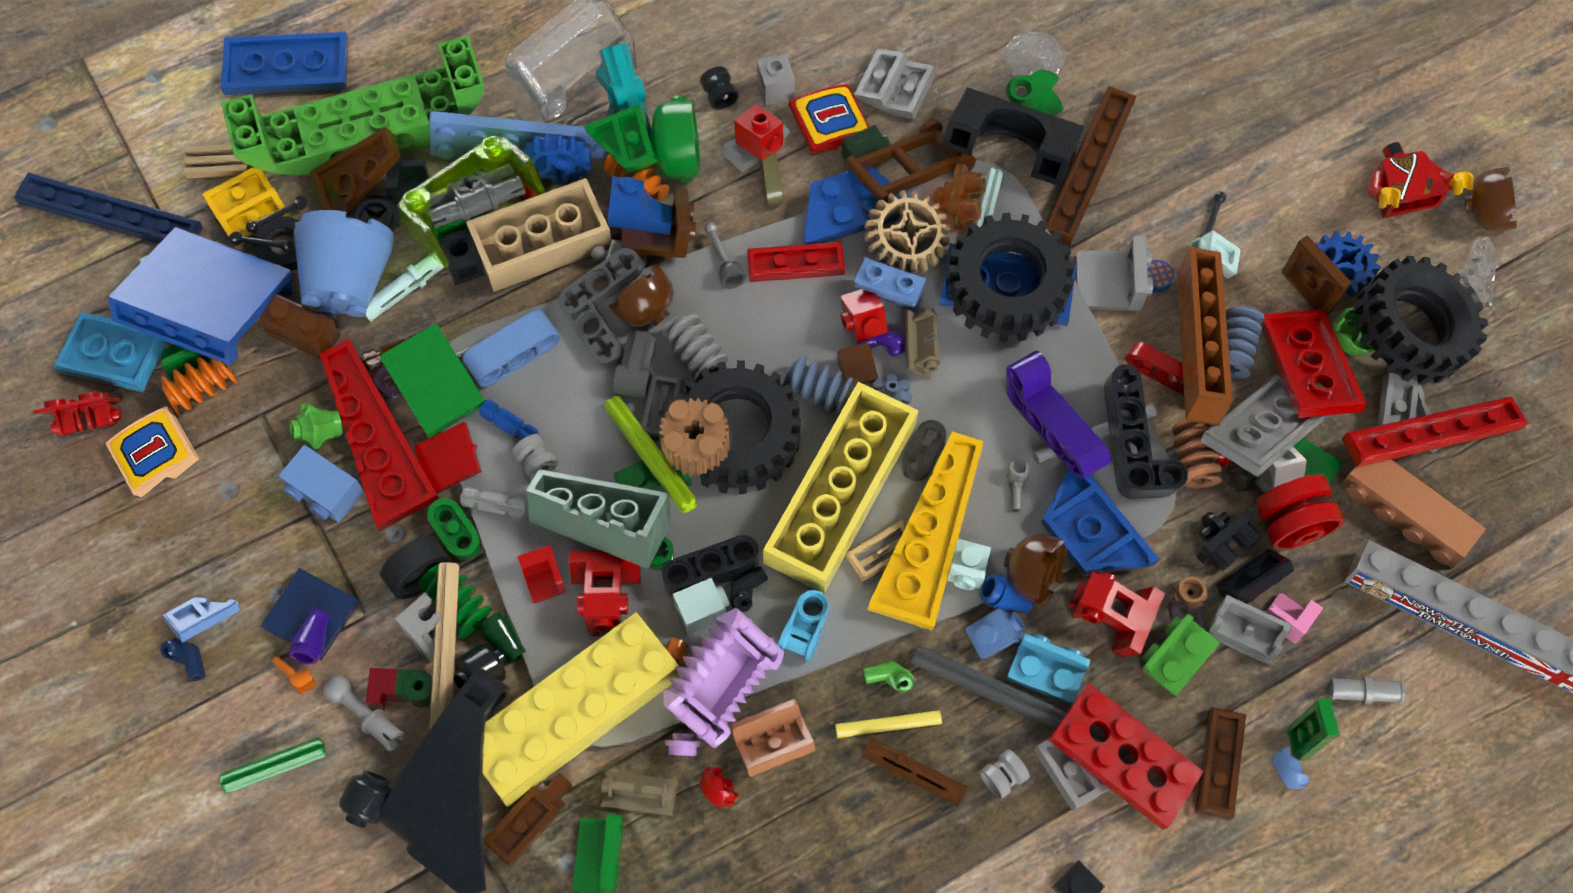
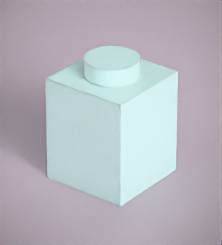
M712 578L673 594L674 605L688 635L715 624V619L718 615L725 614V607L729 606L722 586L716 588Z

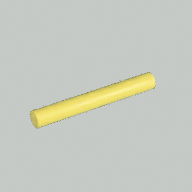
M940 710L840 723L835 724L837 738L940 725L942 724Z

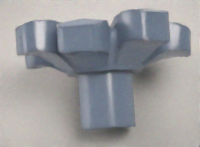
M890 373L886 377V382L881 378H877L874 381L873 389L904 404L911 403L912 394L907 392L910 388L907 380L904 379L897 382V375Z

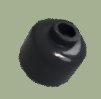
M476 645L456 660L454 665V682L461 689L469 678L480 669H485L503 682L506 678L504 666L507 665V661L502 652L497 648L491 649L486 645Z
M366 770L363 771L362 775L356 774L352 776L339 801L340 808L347 814L345 820L360 828H365L367 823H380V810L392 790L389 787L390 781L379 774Z

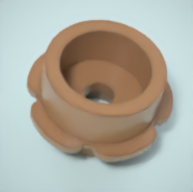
M1197 577L1181 578L1174 585L1175 601L1181 606L1185 605L1188 609L1199 608L1201 602L1207 599L1206 586ZM1188 590L1193 592L1192 596L1187 594Z

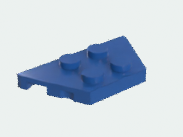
M872 166L866 168L881 186L891 183ZM851 171L811 183L804 244L827 243L866 230L864 228L867 220H871L868 214L871 209H877L876 204L878 201ZM899 213L888 217L883 222V225L897 221L900 217Z
M1070 470L1067 471L1041 523L1051 536L1065 541L1062 545L1067 547V556L1082 575H1091L1092 572L1098 574L1099 572L1151 567L1157 564L1159 560L1157 555L1090 475L1083 480H1079Z

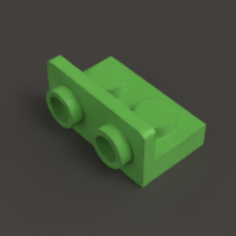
M1187 614L1183 620L1177 616L1164 631L1169 636L1161 646L1154 643L1142 657L1146 662L1142 671L1174 697L1178 695L1220 644L1217 639L1195 623L1190 614Z

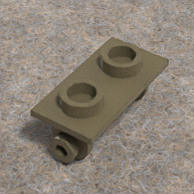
M931 307L923 308L920 314L907 309L905 310L907 369L930 379L931 372L936 371L937 366L940 364L939 340H930L931 337L938 335V314Z
M607 771L606 778H603L601 792L603 797L601 807L673 816L678 780Z

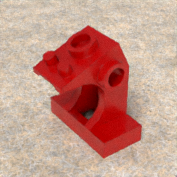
M569 551L571 584H584V594L577 595V614L583 615L587 630L591 632V636L598 637L600 632H610L622 623V615H628V593H621L622 584L641 583V567L604 551ZM594 584H613V587L594 588Z
M1092 572L1087 582L1080 580L1074 592V600L1071 599L1068 608L1074 610L1071 616L1074 619L1082 617L1085 621L1092 624H1100L1101 621H1104L1117 631V637L1111 651L1121 657L1141 654L1165 593L1154 586L1137 590L1134 593L1119 584L1118 579L1112 574ZM1114 598L1126 606L1127 612L1125 617L1111 609Z

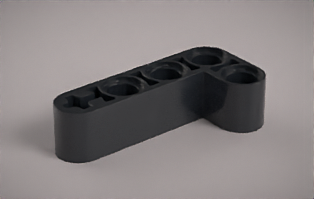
M1119 365L1104 383V396L1118 491L1122 496L1129 499L1171 496L1186 484L1188 480L1187 468L1182 462L1174 459L1153 460L1140 372L1132 365ZM1120 410L1130 412L1133 421L1125 420L1121 416ZM1125 442L1133 443L1137 448V454L1129 452L1125 447ZM1163 472H1168L1173 476L1174 485L1167 483L1163 479ZM1129 474L1137 475L1141 479L1142 486L1133 485L1129 479Z

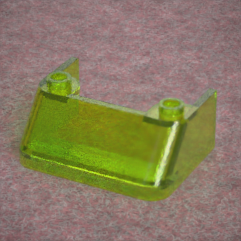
M490 136L413 190L406 192L399 203V221L404 231L445 268L449 265V262L430 228L433 226L430 216H427L425 213L432 205V198L429 193L446 187L445 184L450 180L454 182L464 176L472 175L475 173V170L486 172L507 162L510 163L514 171L513 175H518L521 182L537 196L546 192L531 159L506 138Z

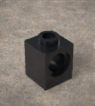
M468 228L462 231L450 232L445 237L437 239L455 286L485 275L480 256ZM459 253H466L463 256L455 257Z

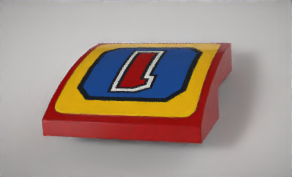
M848 84L813 91L791 100L788 104L811 153L838 150L843 142L868 140L872 133Z

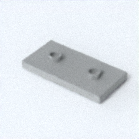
M1275 375L1226 414L1219 426L1213 425L1203 433L1201 442L1258 477L1329 415L1298 418L1282 378Z

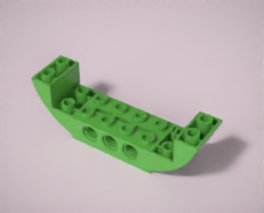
M469 36L438 43L444 64L442 67L270 114H261L252 94L221 102L234 156L260 170L286 175H310V171L384 127L392 131L400 154L430 146L431 111L470 115L482 98L485 85Z

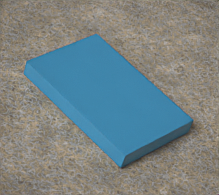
M81 312L53 368L61 374L144 392L167 341L112 321V318Z

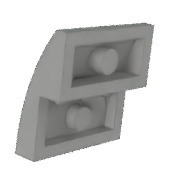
M877 48L854 96L857 100L875 109L914 120L937 74L935 66L910 62L906 60L905 53Z

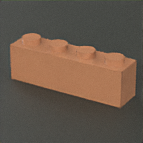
M1392 459L1360 467L1355 466L1340 485L1353 500L1368 506L1380 520L1391 523L1403 533L1407 540L1419 544L1430 552L1437 562L1447 565L1451 569L1465 558L1486 530L1484 526Z

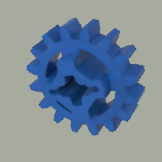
M559 133L557 136L545 134V139L534 137L533 143L527 142L526 148L523 149L524 171H530L531 178L539 176L540 182L551 180L552 185L556 183H564L566 185L569 179L579 181L580 176L586 177L588 170H591L590 148H584L583 141L575 143L573 136L564 139L562 134Z
M1334 231L1331 238L1324 235L1320 242L1315 244L1351 281L1345 292H1347L1350 298H1353L1357 291L1360 292L1379 272L1381 266L1375 264L1379 254L1370 253L1373 244L1363 245V236L1360 235L1355 240L1352 239L1350 231H1347L1344 237H1341L1338 231Z

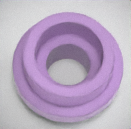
M673 733L672 740H665V746H668V755L696 756L697 747L701 746V741H694V734Z

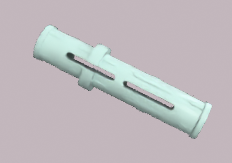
M435 249L416 265L410 264L406 267L407 271L373 295L365 315L370 323L416 288L420 287L422 289L427 285V280L447 267L446 260L439 251Z

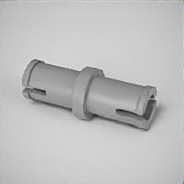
M1363 676L1361 680L1337 679L1331 677L1329 680L1328 692L1331 700H1360L1362 704L1370 705L1372 701L1399 702L1401 704L1405 701L1406 688L1403 681H1377L1367 676Z

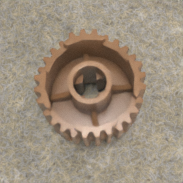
M690 398L689 402H686L685 399L676 400L670 404L669 412L664 413L665 418L661 419V425H659L662 454L665 455V460L669 461L670 466L675 465V470L682 472V476L689 474L690 478L693 475L700 478V474H706L707 469L713 471L714 466L719 467L720 461H724V458L728 457L730 444L729 425L727 419H725L724 411L718 404H708L707 400L701 402L700 398H697L696 401Z

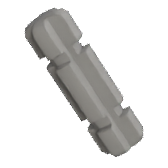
M470 487L463 489L460 498V504L464 507L474 508V506H478V510L502 515L509 513V516L523 518L528 507L526 499L518 497L510 499L509 495L485 490L480 493L479 489Z

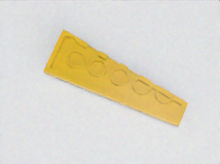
M951 432L866 610L933 630L984 441Z

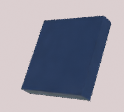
M299 568L261 624V627L272 635L290 643L306 620L310 610L316 609L327 613L330 619L327 625L323 657L318 658L322 661L360 602L357 598Z

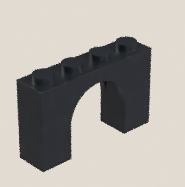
M967 87L948 121L942 147L962 154L972 155L978 142L984 137L1003 135L1016 138L1032 147L1037 154L1030 177L1061 186L1076 152L1084 126Z

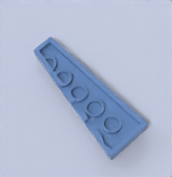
M431 111L430 156H437L441 159L448 160L454 158V156L522 157L526 143H533L534 137L545 139V134L557 136L558 133L562 134L564 139L573 136L575 143L583 141L584 148H590L591 158H606L608 153L588 135L584 127L436 111Z

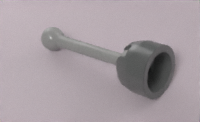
M708 222L704 230L711 236L723 262L718 271L719 279L724 288H736L744 283L746 274L738 262L728 260L716 234V224Z

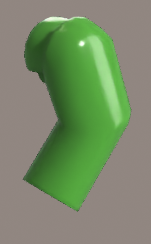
M887 661L862 668L866 685L884 681L901 692H907L913 687L912 674L895 661Z

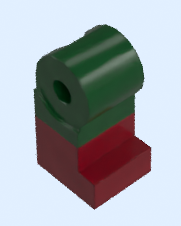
M370 668L365 702L371 710L382 709L383 711H385L386 701L410 702L415 707H427L431 705L432 677L427 672L421 670Z

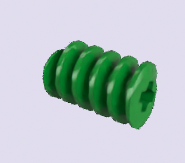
M438 565L429 569L422 576L418 584L419 589L426 592L432 602H434L435 609ZM466 575L459 576L456 632L459 633L458 637L460 640L475 633L479 629L478 626L492 612L490 605L479 609L484 601L482 595L471 599V596L476 591L474 585L463 588L468 581Z

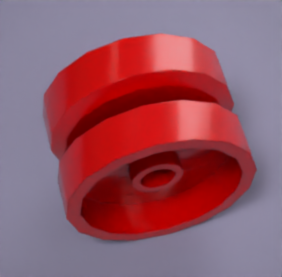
M1310 475L1291 480L1267 491L1256 500L1254 504L1262 522L1272 523L1266 532L1274 550L1292 549L1312 543L1338 530L1345 523L1338 504L1328 502L1333 493L1324 475Z

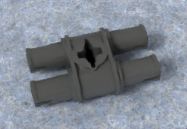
M507 162L486 172L475 170V173L472 175L464 176L454 182L448 181L445 184L446 187L419 196L427 216H430L435 230L438 227L460 219L470 221V218L480 215L491 209L497 210L500 207V203L520 195H525V190L522 188L523 184L518 175H513L514 171L510 163Z

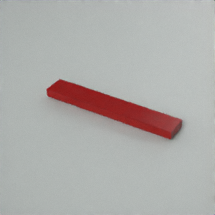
M1512 396L1348 432L1344 435L1342 441L1356 466L1360 467L1521 430L1528 422Z

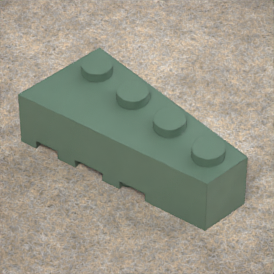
M540 469L526 490L529 521L531 523L649 569L670 527L669 493Z

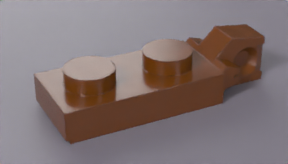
M559 773L547 787L542 782L535 788L532 786L485 837L483 843L511 868L561 813L560 811L566 805L561 799L571 789L570 781Z

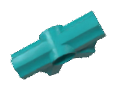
M627 43L599 50L602 62L595 72L596 80L607 91L610 102L607 117L640 104L644 110L650 135H652L651 125L644 105L646 101L645 87L641 78L635 74Z

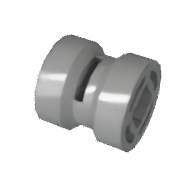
M539 434L525 437L512 450V455L516 461L525 466L524 471L531 481L539 469L552 472L558 465L557 458L552 452L545 449L546 444Z
M1009 749L999 755L998 761L995 764H987L979 771L985 785L1000 800L1010 794L1011 787L1015 784L1021 785L1030 778L1023 762Z

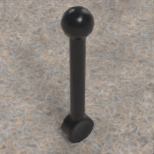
M1219 191L1214 195L1215 204L1204 235L1213 229L1220 206L1226 201V194Z
M298 196L295 198L294 203L257 221H248L245 228L248 232L255 233L258 227L276 217H280L295 209H305L307 207V200L303 196Z
M238 231L232 232L229 236V240L233 245L249 243L281 248L284 252H289L293 248L292 242L288 239L280 242L245 237Z

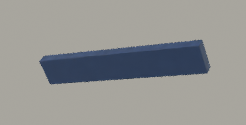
M30 172L27 173L14 196L18 204L159 244L175 227L198 236L203 228L201 222Z

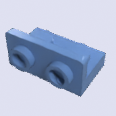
M864 258L854 286L857 287V290L864 289L875 293L878 297L895 302L901 307L918 310L926 278Z

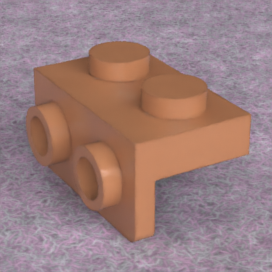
M796 699L777 704L770 709L744 717L730 725L736 748L749 777L816 751L815 743L801 717Z

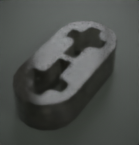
M926 420L917 428L904 453L901 465L903 474L909 480L922 481L930 474L944 447L947 433L943 424L935 420ZM931 431L937 433L936 439L931 441L929 447L925 446L926 435H929ZM919 454L924 455L922 466H919L917 470L912 469V462L917 460Z

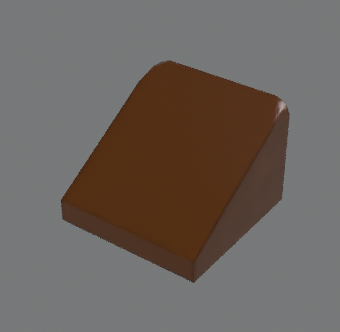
M868 342L838 351L837 363L842 372L844 382L852 377L854 378L853 387H855L858 382L867 384L874 382L878 378Z

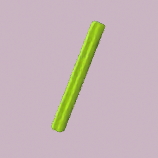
M618 396L607 399L604 403L606 412L666 493H669V497L680 512L688 513L690 510H694L697 507L695 496L674 468L665 460V456L622 399Z

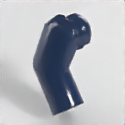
M178 638L168 639L162 643L160 648L162 656L183 664L188 681H199L206 677L201 653L197 645L187 641L182 643Z

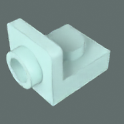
M1212 230L1201 238H1196L1189 247L1221 252L1223 276L1228 279L1237 274L1241 249Z
M958 539L947 581L954 582L956 587L964 590L981 589L991 547Z

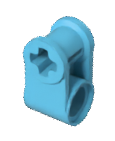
M810 590L800 596L778 642V646L782 650L788 649L800 654L808 662L814 656L828 618L829 604L828 599L823 593ZM814 603L822 608V612L817 616H809L803 609L808 604Z

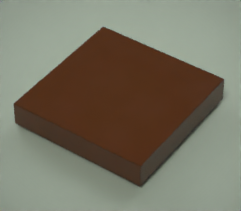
M1308 235L1298 241L1282 270V274L1315 310L1324 309L1327 316L1333 312L1351 284V281Z

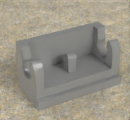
M424 592L399 614L395 620L407 639L431 663L433 662L434 639L431 638V632L439 623L441 615L439 612L436 613L431 598Z
M1226 595L1219 604L1207 632L1220 643L1267 665H1271L1283 648L1281 644L1289 634L1292 624Z

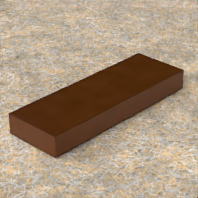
M1214 707L1208 710L1201 765L1203 773L1199 781L1196 813L1227 820L1234 818L1246 714Z

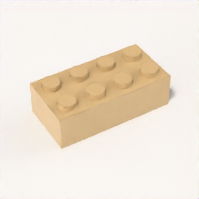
M586 178L466 222L493 292L590 257L593 247L603 246L604 249H609L612 242L610 229Z

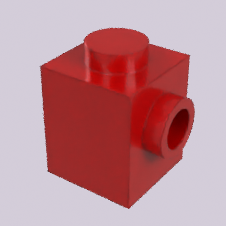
M757 104L734 120L735 143L761 161L772 153L777 152L784 145L783 122Z
M861 289L840 296L843 313L840 314L842 325L846 332L851 331L857 342L888 333L884 305L875 293Z

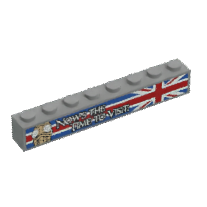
M1370 540L1356 553L1344 582L1573 694L1572 638Z

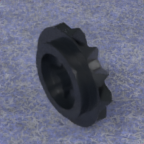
M366 197L360 200L351 210L349 218L368 223L370 213L372 216L380 217L382 224L387 226L392 232L396 228H400L401 214L399 208L394 201L387 197Z

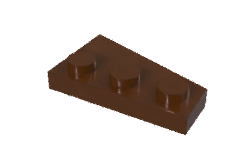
M386 127L380 129L309 172L322 210L344 211L347 215L401 158L391 130Z

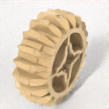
M904 190L900 191L898 199L891 193L888 196V203L879 200L876 204L877 209H871L868 214L871 220H867L864 226L869 231L865 234L864 240L872 243L867 249L868 253L878 252L874 261L881 263L884 260L887 262L886 265L897 267V269L903 271L907 269L909 273L914 275L917 268L921 273H926L929 269L928 265L932 267L937 266L939 263L938 257H944L946 254L944 247L950 243V238L946 236L950 231V226L942 224L947 216L946 214L936 213L940 208L939 203L931 207L928 205L929 195L925 196L923 200H919L918 193L915 191L908 198ZM899 213L898 224L891 225L889 229H883V222L891 215ZM913 215L919 217L924 222L917 221ZM925 238H931L930 247L922 253L915 254L917 242L924 241ZM890 244L898 246L901 252L895 250Z

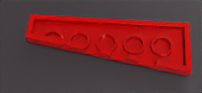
M347 339L319 353L348 443L352 450L357 471L364 487L374 523L379 532L438 500L437 493L351 341Z

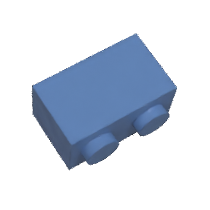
M306 445L299 450L278 475L286 486L283 491L297 502L304 499L310 503L309 509L323 520H326L329 516L339 523L364 493L355 478Z

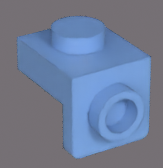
M998 608L965 630L980 659L986 660L1013 643H1021L1025 626L1016 612Z

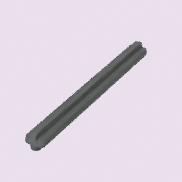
M918 645L912 654V664L1050 728L1055 729L1066 714L1065 711L922 645ZM1091 725L1089 730L1091 737L1097 742H1103L1105 737L1103 730L1096 725Z

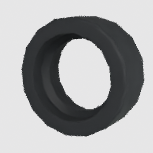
M425 536L417 538L395 551L382 566L380 576L397 599H407L423 592L419 589L418 584L422 576L429 569L439 565V563L450 562V559L435 538Z

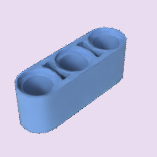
M534 310L471 347L464 354L463 362L481 387H488L554 348L559 343L561 335L542 310Z

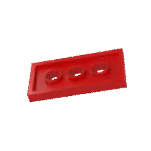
M1324 309L1263 314L1265 316L1264 321L1260 324L1262 332L1298 418L1364 411L1366 406L1365 398ZM1295 337H1301L1305 341L1297 340ZM1305 360H1311L1314 364L1317 365L1309 364ZM1321 383L1322 386L1328 389L1319 388L1315 384Z
M1090 683L1082 688L1048 739L1058 749L1162 830L1169 828L1203 773L1195 764ZM1091 725H1097L1103 730L1105 736L1103 742H1097L1091 737L1089 731ZM1120 747H1125L1131 751L1133 755L1131 765H1127L1120 760L1118 755ZM1149 769H1153L1160 774L1162 779L1160 787H1155L1148 781L1147 772Z

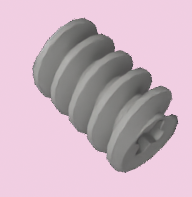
M698 314L680 315L669 320L663 326L661 334L667 338V343L674 348L675 355L680 358L682 365L687 368L688 374L697 382L700 379V371L707 368L710 373L718 371L717 363L724 361L726 363L728 356L724 353L718 355L721 346L717 343L711 345L714 341V336L710 333L705 334L707 326L703 323L698 324L700 321Z

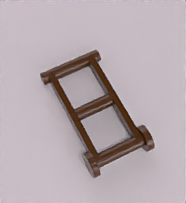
M931 119L922 126L919 134L857 159L854 156H849L845 159L844 165L877 201L883 200L888 203L889 194L896 195L900 191L908 190L951 171L958 177L965 176L974 168L976 159L973 155L962 154L942 147L944 134L941 131L943 125L938 119ZM934 142L949 159L922 170L906 152ZM894 158L909 175L881 186L866 168Z

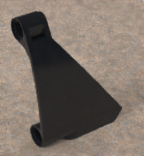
M485 669L478 670L469 678L436 720L406 765L379 813V821L408 844L406 848L408 854L457 893H480L486 890L482 819L485 720L494 716V713L501 708L509 695L510 689Z

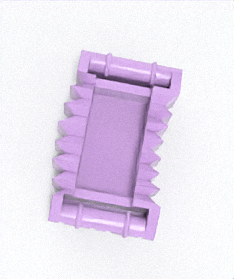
M737 608L721 616L718 615L715 619L718 629L708 627L711 637L699 636L703 647L691 646L694 657H683L686 667H676L680 678L670 679L674 689H664L662 691L664 693V707L671 711L677 720H681L693 730L699 739H703L712 748L718 747L731 734L727 721L736 722L732 712H741L736 702L746 703L743 693H753L751 685H760L757 678L766 679L764 670H777L784 656V651L774 642L773 638L768 637L753 623L751 618H747Z

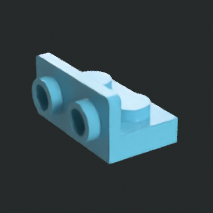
M1024 634L1006 680L1071 706L1077 696L1090 660L1085 658L1084 654L1077 649L1071 647L1063 649L1051 644V641L1045 636Z

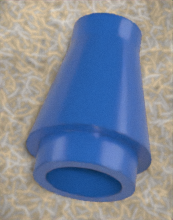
M1002 574L988 576L981 586L980 597L989 607L1018 611L1023 614L1028 613L1032 608L1033 603L1017 594L1009 579Z

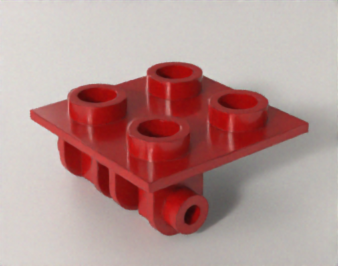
M99 392L81 394L78 395L79 401L75 402V399L65 400V398L43 402L45 408L33 410L34 414L54 415L55 420L50 422V427L53 434L59 433L61 436L79 432V430L81 432L86 431L84 411L91 430L96 429V426L97 428L116 425V421L122 420L120 409L114 408L113 403L121 402V398L109 397V393L99 394Z

